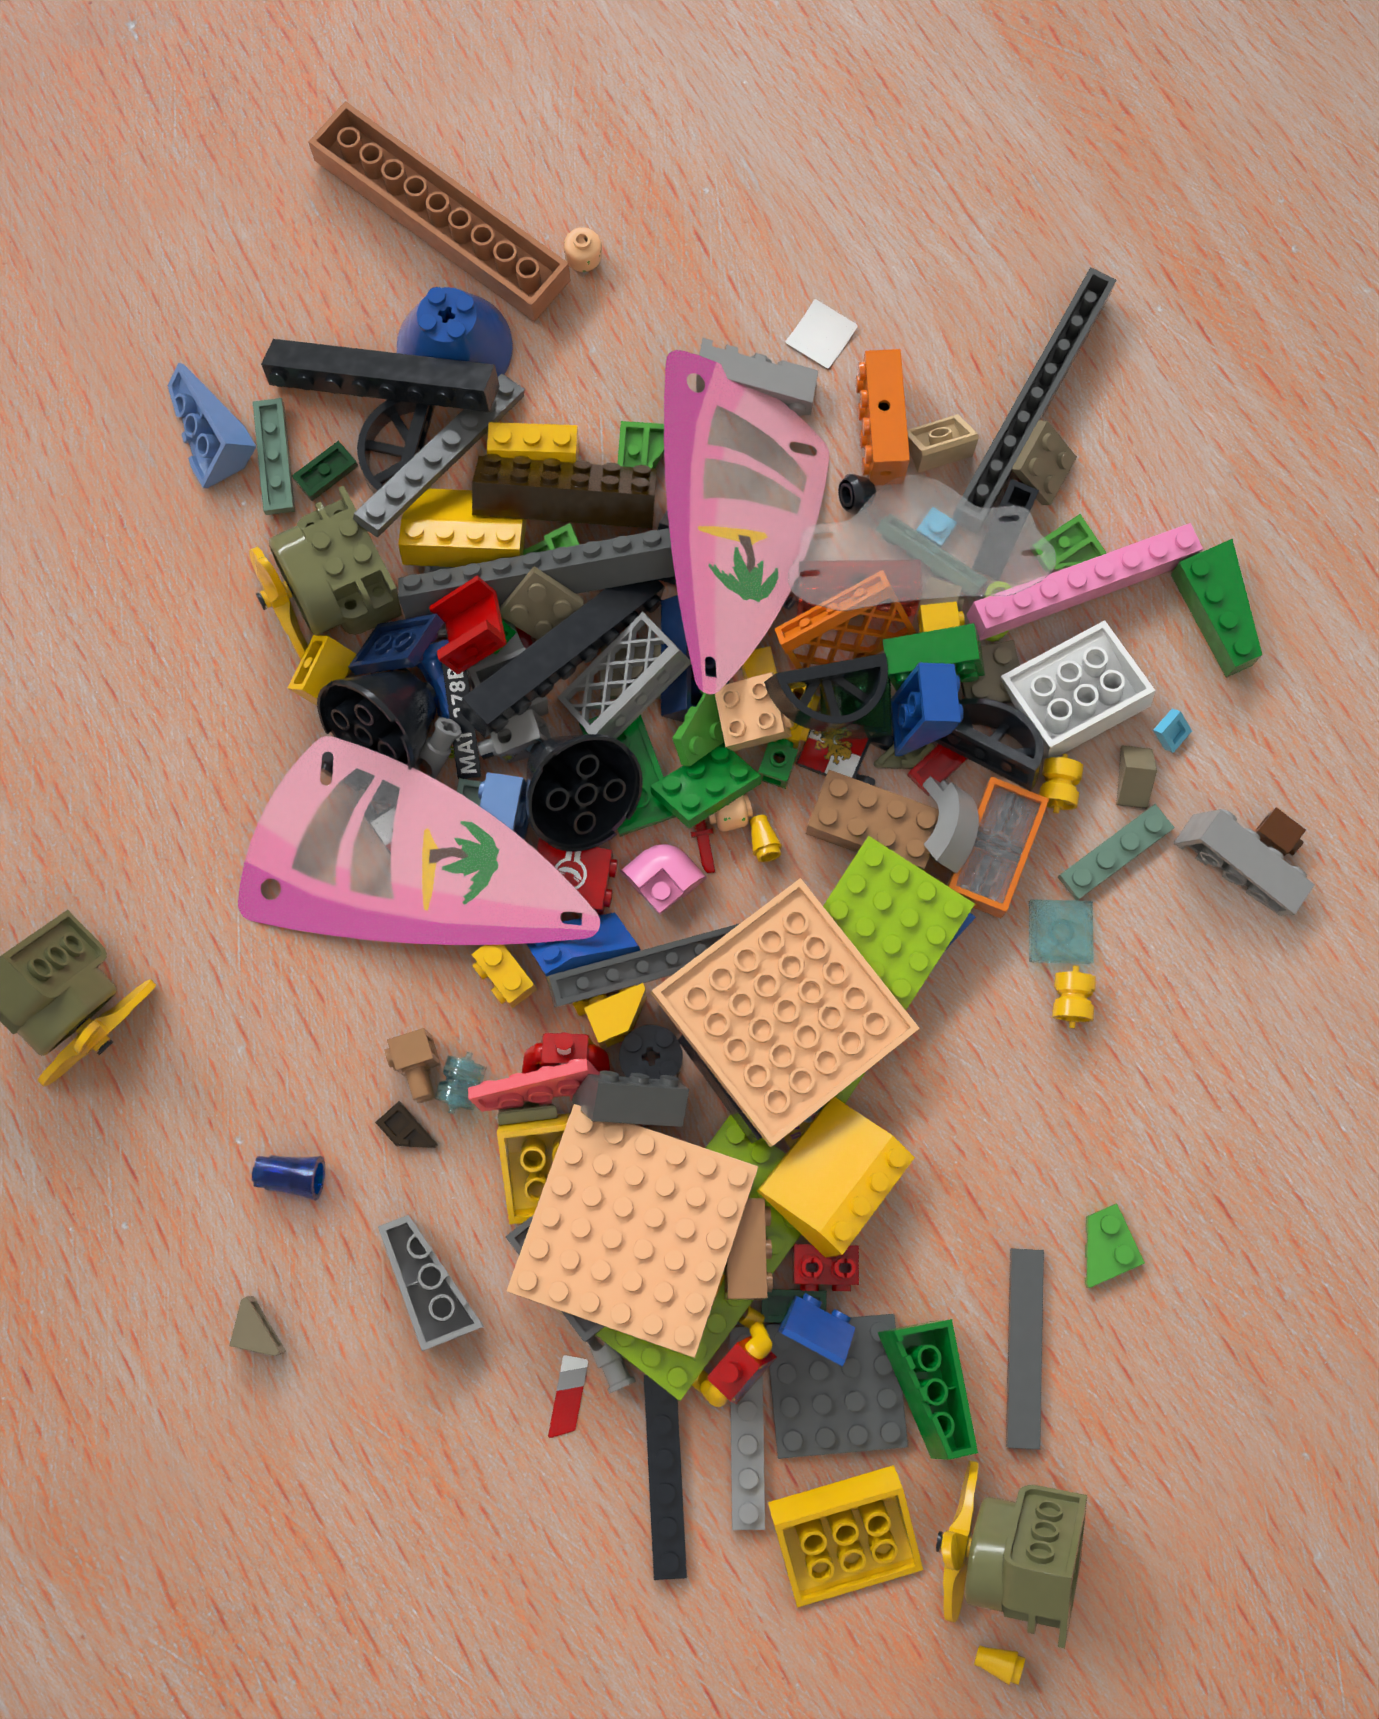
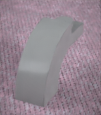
M930 776L923 783V787L936 801L939 816L936 827L924 843V846L936 861L957 874L968 859L976 841L979 826L978 809L972 796L954 783H948L946 780L940 783Z

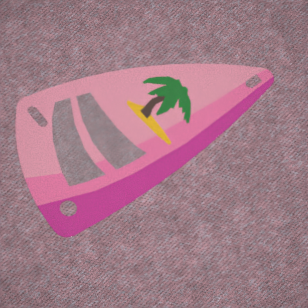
M674 350L666 358L664 389L665 483L672 558L684 632L695 682L702 692L716 694L735 675L765 636L798 576L815 530L822 503L829 464V449L817 433L797 413L789 409L783 401L729 380L723 365L683 350ZM695 373L703 378L705 389L702 392L697 393L689 388L687 384L689 374ZM790 442H798L812 445L816 448L817 454L810 456L793 452L789 444ZM708 656L715 659L716 677L706 676L705 659Z
M324 736L315 741L288 771L270 798L249 845L238 895L239 911L247 920L293 930L373 941L441 945L542 943L590 938L600 928V918L597 912L576 888L537 850L489 812L462 794L413 767L409 770L408 765L393 758L332 736ZM325 752H331L334 756L332 782L325 786L320 781L322 755ZM266 879H275L281 886L280 895L274 900L264 898L261 893V885ZM565 911L582 913V925L564 924L561 921V914Z

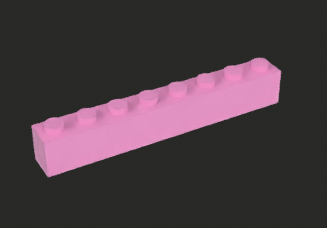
M1191 523L977 600L973 602L966 615L970 624L975 623L981 641L1174 570L1180 561L1200 553L1203 547Z

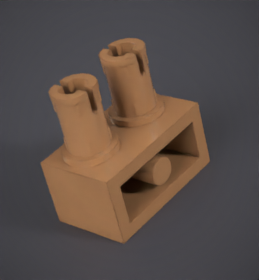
M421 1028L387 1039L389 1048L384 1051L390 1068L393 1067L394 1071H398L403 1076H406L413 1100H417V1103H423L435 1099L428 1071L431 1070L430 1068L440 1066L441 1064L432 1035L425 1028Z

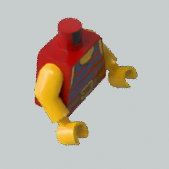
M751 1306L748 1307L746 1317L742 1316L739 1320V1323L749 1328L751 1336L737 1342L710 1374L703 1370L692 1384L715 1407H722L728 1400L738 1404L777 1358L771 1351L772 1341L763 1324L765 1316Z

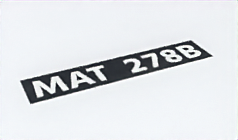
M442 664L449 719L455 721L461 727L460 730L462 732L460 737L453 741L458 779L481 777L475 728L460 713L462 698L470 692L467 669L457 675L446 665Z

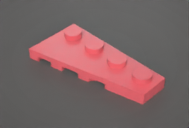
M573 1059L567 1064L559 1066H544L538 1071L526 1074L516 1073L510 1075L509 1078L497 1081H483L480 1085L468 1087V1099L482 1112L523 1107L524 1101L540 1105L551 1104L554 1097L570 1096L572 1101L573 1095L588 1074L600 1075V1073L587 1059Z

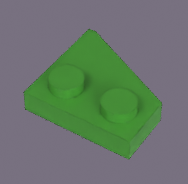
M1113 1204L1086 1216V1288H1091L1145 1263L1118 1204Z

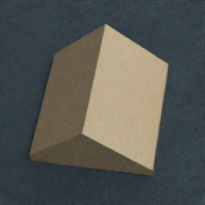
M958 414L907 430L909 451L917 473L972 457L979 440L978 433Z

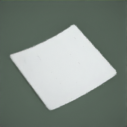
M815 299L785 342L828 369L841 353L858 325Z

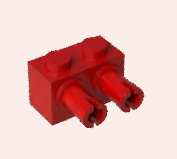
M794 1244L792 1284H800L801 1291H819V1284L832 1285V1291L851 1292V1285H859V1245H850L843 1255L825 1258L813 1245Z

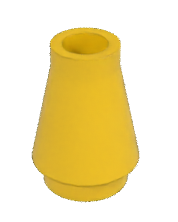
M757 815L752 817L749 822L751 826L753 856L757 857L758 862H770L781 856L780 849L782 844L768 822L767 816Z
M979 1645L974 1665L987 1671L1007 1685H1010V1682L1019 1685L1026 1658L1019 1656L1018 1651Z

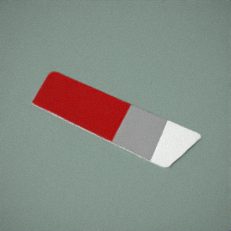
M563 1356L548 1433L549 1438L576 1430L588 1366L587 1359Z

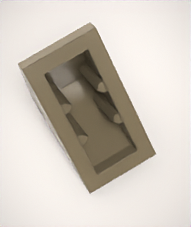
M1121 746L1116 805L1148 808L1157 773L1152 749Z
M254 1296L243 1298L240 1302L229 1346L272 1356L281 1355L286 1352Z

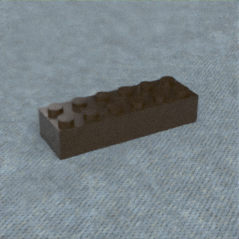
M497 454L478 456L472 481V515L653 528L657 469H652L646 465L625 467L617 463L598 465L582 460L571 463L561 462L554 458H548L543 461L531 460L526 456H517L515 458H503Z

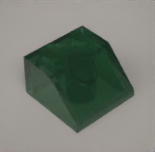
M868 675L846 679L866 693ZM887 677V684L880 701L867 715L842 729L821 731V738L847 740L891 735V681L889 677ZM832 684L840 716L855 712L861 703ZM820 686L821 713L828 715L822 689Z

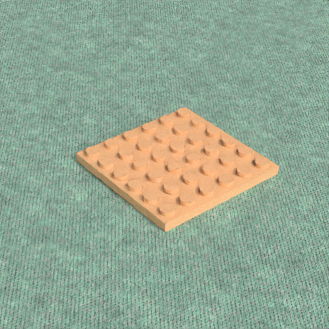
M801 878L651 991V995L770 1147L775 1145L920 1029Z
M574 1104L507 1292L695 1358L758 1166L635 1124L591 1121L581 1111V1106Z

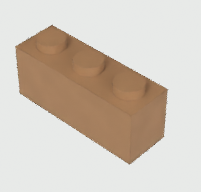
M748 1198L724 1269L725 1300L767 1299V1292H772V1272H767L766 1259H771L772 1257L771 1239H766V1226L771 1225L770 1206H765V1198Z

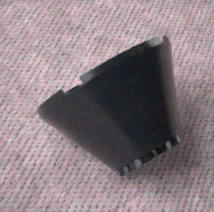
M402 668L394 671L331 681L320 690L317 698V709L326 734L331 732L335 738L386 755L408 765V769L411 770L412 767H416L436 715V705L433 699L436 696V692L431 684L422 682L407 668Z
M601 734L556 736L543 742H537L532 746L526 772V810L529 822L535 833L550 846L570 852L585 851L598 847L617 835L614 831L621 826L626 818L628 820L631 819L642 793L643 778L641 767L630 749L621 741Z

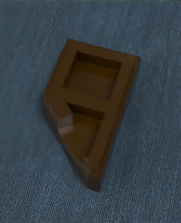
M400 1101L375 1122L397 1147L436 1148L438 1146L437 1142Z

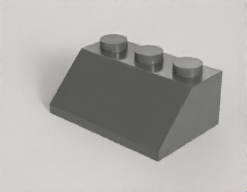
M600 1071V1075L588 1074L573 1095L572 1103L581 1106V1111L591 1121L683 1127L689 1089L680 1083L679 1078L675 1076L661 1075L660 1079H651L648 1075L641 1073H631L630 1077L619 1076L616 1072Z

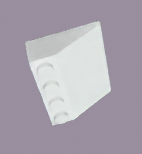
M1105 620L1001 676V681L1015 708L1026 715L1039 730L1043 740L1044 759L1058 757L1151 707L1156 691Z

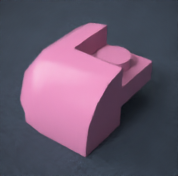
M667 844L654 845L648 848L620 870L635 890L642 894L659 915L707 879L687 854L678 847Z

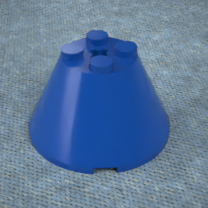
M431 288L427 295L407 315L397 337V353L494 364L497 376L505 375L512 358L513 341L511 331L502 313L487 300L456 288Z

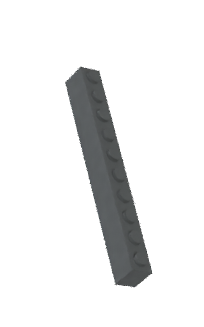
M1090 267L956 506L952 520L956 521L959 526L975 534L979 533L1009 479L1012 467L1038 420H1041L1108 301L1117 281L1116 279Z
M669 528L657 531L650 530L646 533L619 536L597 542L590 541L586 544L559 547L537 553L531 552L526 555L499 558L477 564L471 563L466 566L439 569L428 573L411 574L398 578V598L405 619L432 615L433 613L429 608L430 605L477 575L496 591L499 607L534 566L576 594L675 576L670 531Z

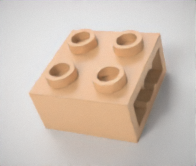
M770 672L725 684L715 694L725 747L738 751L792 737L790 727L794 726V722L776 707L764 684V681L773 676L774 673Z

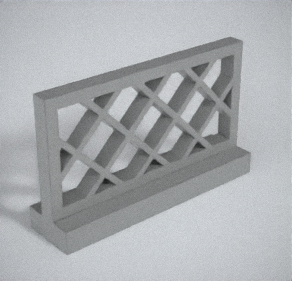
M642 612L557 698L580 722L588 734H601L616 739L691 664V660ZM646 623L649 626L648 639L636 640L637 631ZM666 644L668 646L659 657L653 658L654 645ZM647 646L645 659L633 660L635 647ZM621 648H627L626 660L614 661L615 654ZM644 666V672L637 679L631 680L632 668ZM614 668H625L624 680L612 681ZM606 669L605 682L593 683L594 675L599 670ZM623 687L622 694L615 701H610L611 688ZM604 689L602 702L591 703L592 690ZM578 691H585L583 704H572L569 701ZM601 709V715L590 724L588 722L590 710Z

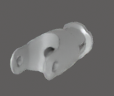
M443 717L438 718L435 722L436 729L433 735L426 739L415 767L417 769L423 759L426 760L432 770L430 777L436 779L448 759L453 741L458 739L462 733L461 727L455 721Z
M595 1336L587 1341L598 1368H602L610 1387L607 1390L609 1394L636 1382L634 1377H630L622 1359L623 1357L606 1343L604 1346L601 1345Z

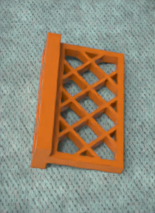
M883 570L774 629L783 650L788 654L796 669L807 668L811 664L823 665L839 662L834 661L838 649L850 651L848 658L845 660L876 655L884 651L883 639L916 633ZM891 598L892 603L888 612L875 610L877 604ZM859 614L865 615L861 627L848 624L851 618ZM872 617L885 619L881 630L868 628ZM892 620L904 622L906 626L896 633L887 632ZM831 629L838 630L834 641L821 639L825 632ZM845 631L858 633L853 645L841 643ZM865 635L877 637L875 644L870 647L860 646ZM803 644L811 645L807 656L795 654L793 651ZM818 646L831 648L827 659L814 657Z

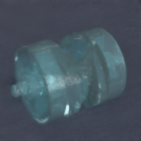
M467 1052L466 1057H462V1059L447 1056L443 1069V1074L447 1078L446 1081L439 1082L434 1099L447 1103V1106H449L448 1113L454 1114L455 1109H459V1107L474 1110L475 1105L468 1099V1087L480 1085L483 1082L487 1068L471 1060L473 1053Z

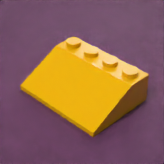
M429 488L402 515L398 541L402 565L460 567L471 563L477 564L499 558L523 555L527 519L472 515V490Z
M833 1097L823 1106L757 1192L825 1258L843 1255L915 1157L893 1135L836 1097Z
M571 1113L557 1114L558 1118L504 1125H499L498 1123L497 1139L509 1225L523 1223L534 1215Z
M894 1465L768 1502L797 1608L924 1570L904 1490Z

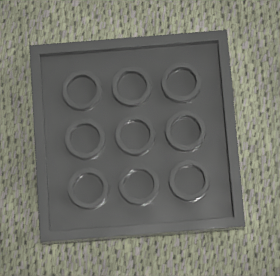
M894 1314L850 1317L849 1324L855 1327V1331L843 1367L778 1332L781 1323L766 1325V1330L772 1341L771 1351L777 1356L769 1369L778 1459L908 1447L903 1392L877 1333L896 1328Z

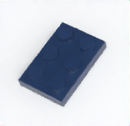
M438 614L377 624L348 667L355 675L413 668L422 661L424 652L438 637L437 632L444 622Z

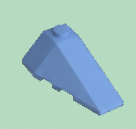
M178 363L167 386L177 417H182L185 430L181 434L183 442L189 443L193 455L188 458L190 466L202 488H209L244 469L256 445L245 426L184 364Z

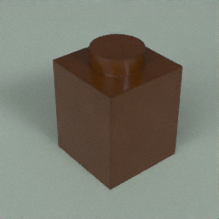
M1276 807L1266 815L1254 832L1260 836V841L1267 847L1278 850L1283 856L1288 853L1293 856L1304 843L1300 838L1306 829Z

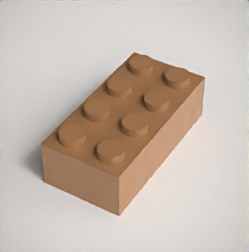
M828 770L806 834L857 853L867 837L870 836L924 871L930 856V852L924 846V843L936 827L939 809Z

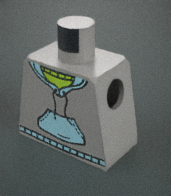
M533 709L527 710L521 715L512 716L508 719V724L500 732L495 733L493 731L490 733V739L477 743L482 759L485 760L498 756L506 763H512L530 757V750L535 743L551 738L546 721Z

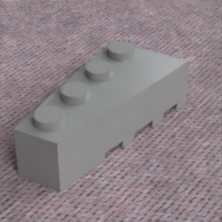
M702 339L699 356L721 364L727 379L781 400L798 416H803L804 414L811 415L818 370L783 360L778 362L777 365L772 363L766 355L755 353V355L749 357L738 353V347L726 345L725 349L712 346L713 340ZM696 374V393H700L705 389V382L700 375Z
M1219 809L1192 815L1173 844L1182 850L1185 846H1188L1198 853L1195 859L1204 865L1210 864L1223 870V878L1239 886L1246 885L1248 887L1246 889L1248 895L1279 916L1296 914L1315 885L1306 878L1307 874L1302 869L1288 864L1283 860L1284 856L1281 852L1272 847H1267L1260 841V836L1256 832L1242 827L1236 822V816L1227 810Z
M409 1215L378 1226L422 1351L484 1327Z

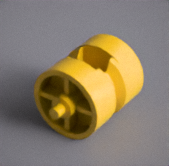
M1062 754V757L1046 758L1043 763L1042 775L1047 782L1042 783L1039 788V795L1049 798L1047 807L1053 808V813L1059 814L1060 810H1073L1078 807L1080 793L1076 790L1077 787L1075 785H1078L1082 780L1084 765L1079 761L1069 759L1068 754Z
M1073 966V971L1055 973L1054 989L1057 990L1061 997L1056 998L1053 1003L1052 1018L1069 1022V1028L1075 1029L1076 1023L1093 1021L1094 1005L1087 998L1095 992L1096 976L1079 972V966Z

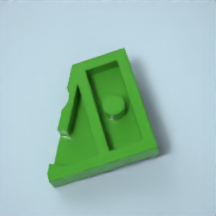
M621 421L617 464L625 467L646 465L655 469L664 455V424Z
M1081 514L1030 547V550L1045 572L1060 571L1106 554V551Z
M700 690L703 694L696 707L691 706L683 724L678 727L672 738L681 765L691 766L724 742L715 694H706Z

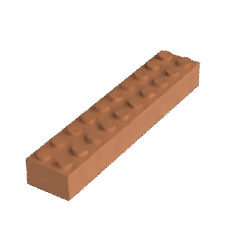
M345 101L308 141L314 161L535 322L571 281L568 262Z

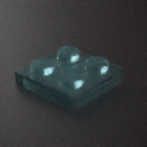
M1031 899L1029 901V962L1092 964L1094 962L1093 901Z

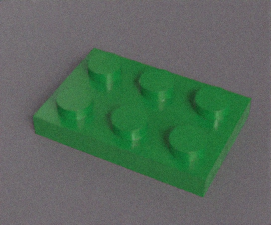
M723 742L691 766L683 765L652 784L650 788L651 794L690 829L760 785L761 775L734 751L725 747Z

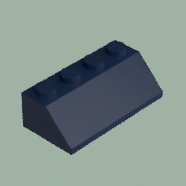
M678 595L661 600V631L690 659ZM661 644V654L668 647L666 644ZM708 656L705 658V676L717 678L715 659ZM691 664L661 693L662 717L684 722L691 706L696 707L703 694L696 685Z

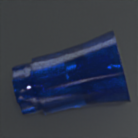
M271 1155L269 1157L258 1156L252 1169L254 1187L265 1188L267 1191L298 1195L314 1201L319 1199L325 1179V1160L323 1156L283 1157Z

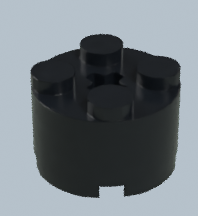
M644 1025L634 1029L625 1036L620 1047L619 1061L625 1077H630L631 1073L645 1074L651 1079H660L661 1075L678 1077L683 1065V1053L678 1039L669 1029L658 1025ZM653 1051L656 1056L660 1055V1058L655 1060V1065L649 1066L646 1060L642 1061V1058L647 1057V1052Z

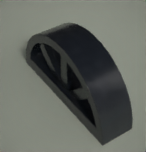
M386 400L368 416L359 434L357 455L365 480L374 494L383 486L384 482L392 478L424 447L435 405ZM414 412L410 429L408 430L400 416ZM392 421L405 441V446L400 447L374 440L382 428ZM370 451L401 457V461L375 476L370 471Z
M886 653L775 673L764 681V684L776 707L794 723L815 731L842 729L867 715L880 701L888 677ZM868 675L866 693L846 679ZM819 684L828 715L807 707ZM832 684L861 703L855 712L840 716ZM806 686L800 699L791 691V689Z
M983 698L960 699L959 704L963 707L961 723L951 734L934 742L1032 791L1038 779L1044 751L1043 740L1035 724L1022 712L1005 703ZM973 725L989 726L996 730L989 737L975 730ZM1008 734L1017 740L1023 748L1013 749L1000 741Z

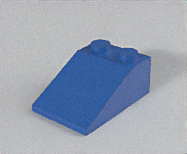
M919 662L890 699L895 756H903L951 734L961 723L963 707L959 704L958 699L960 679L956 675L955 664Z
M616 913L598 915L600 918V928L590 938L526 943L546 977L637 952L641 949ZM582 918L562 922L564 924L582 925Z
M806 1293L803 1298L795 1296L778 1332L843 1367L855 1331V1327L849 1324L851 1318L836 1309L833 1310L832 1314H829L820 1309L821 1301Z

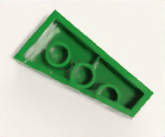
M1230 539L1180 561L1171 573L1172 579L1226 678L1253 666L1263 655L1233 539Z
M952 1319L935 1320L877 1332L931 1459L951 1460L977 1454L978 1449Z

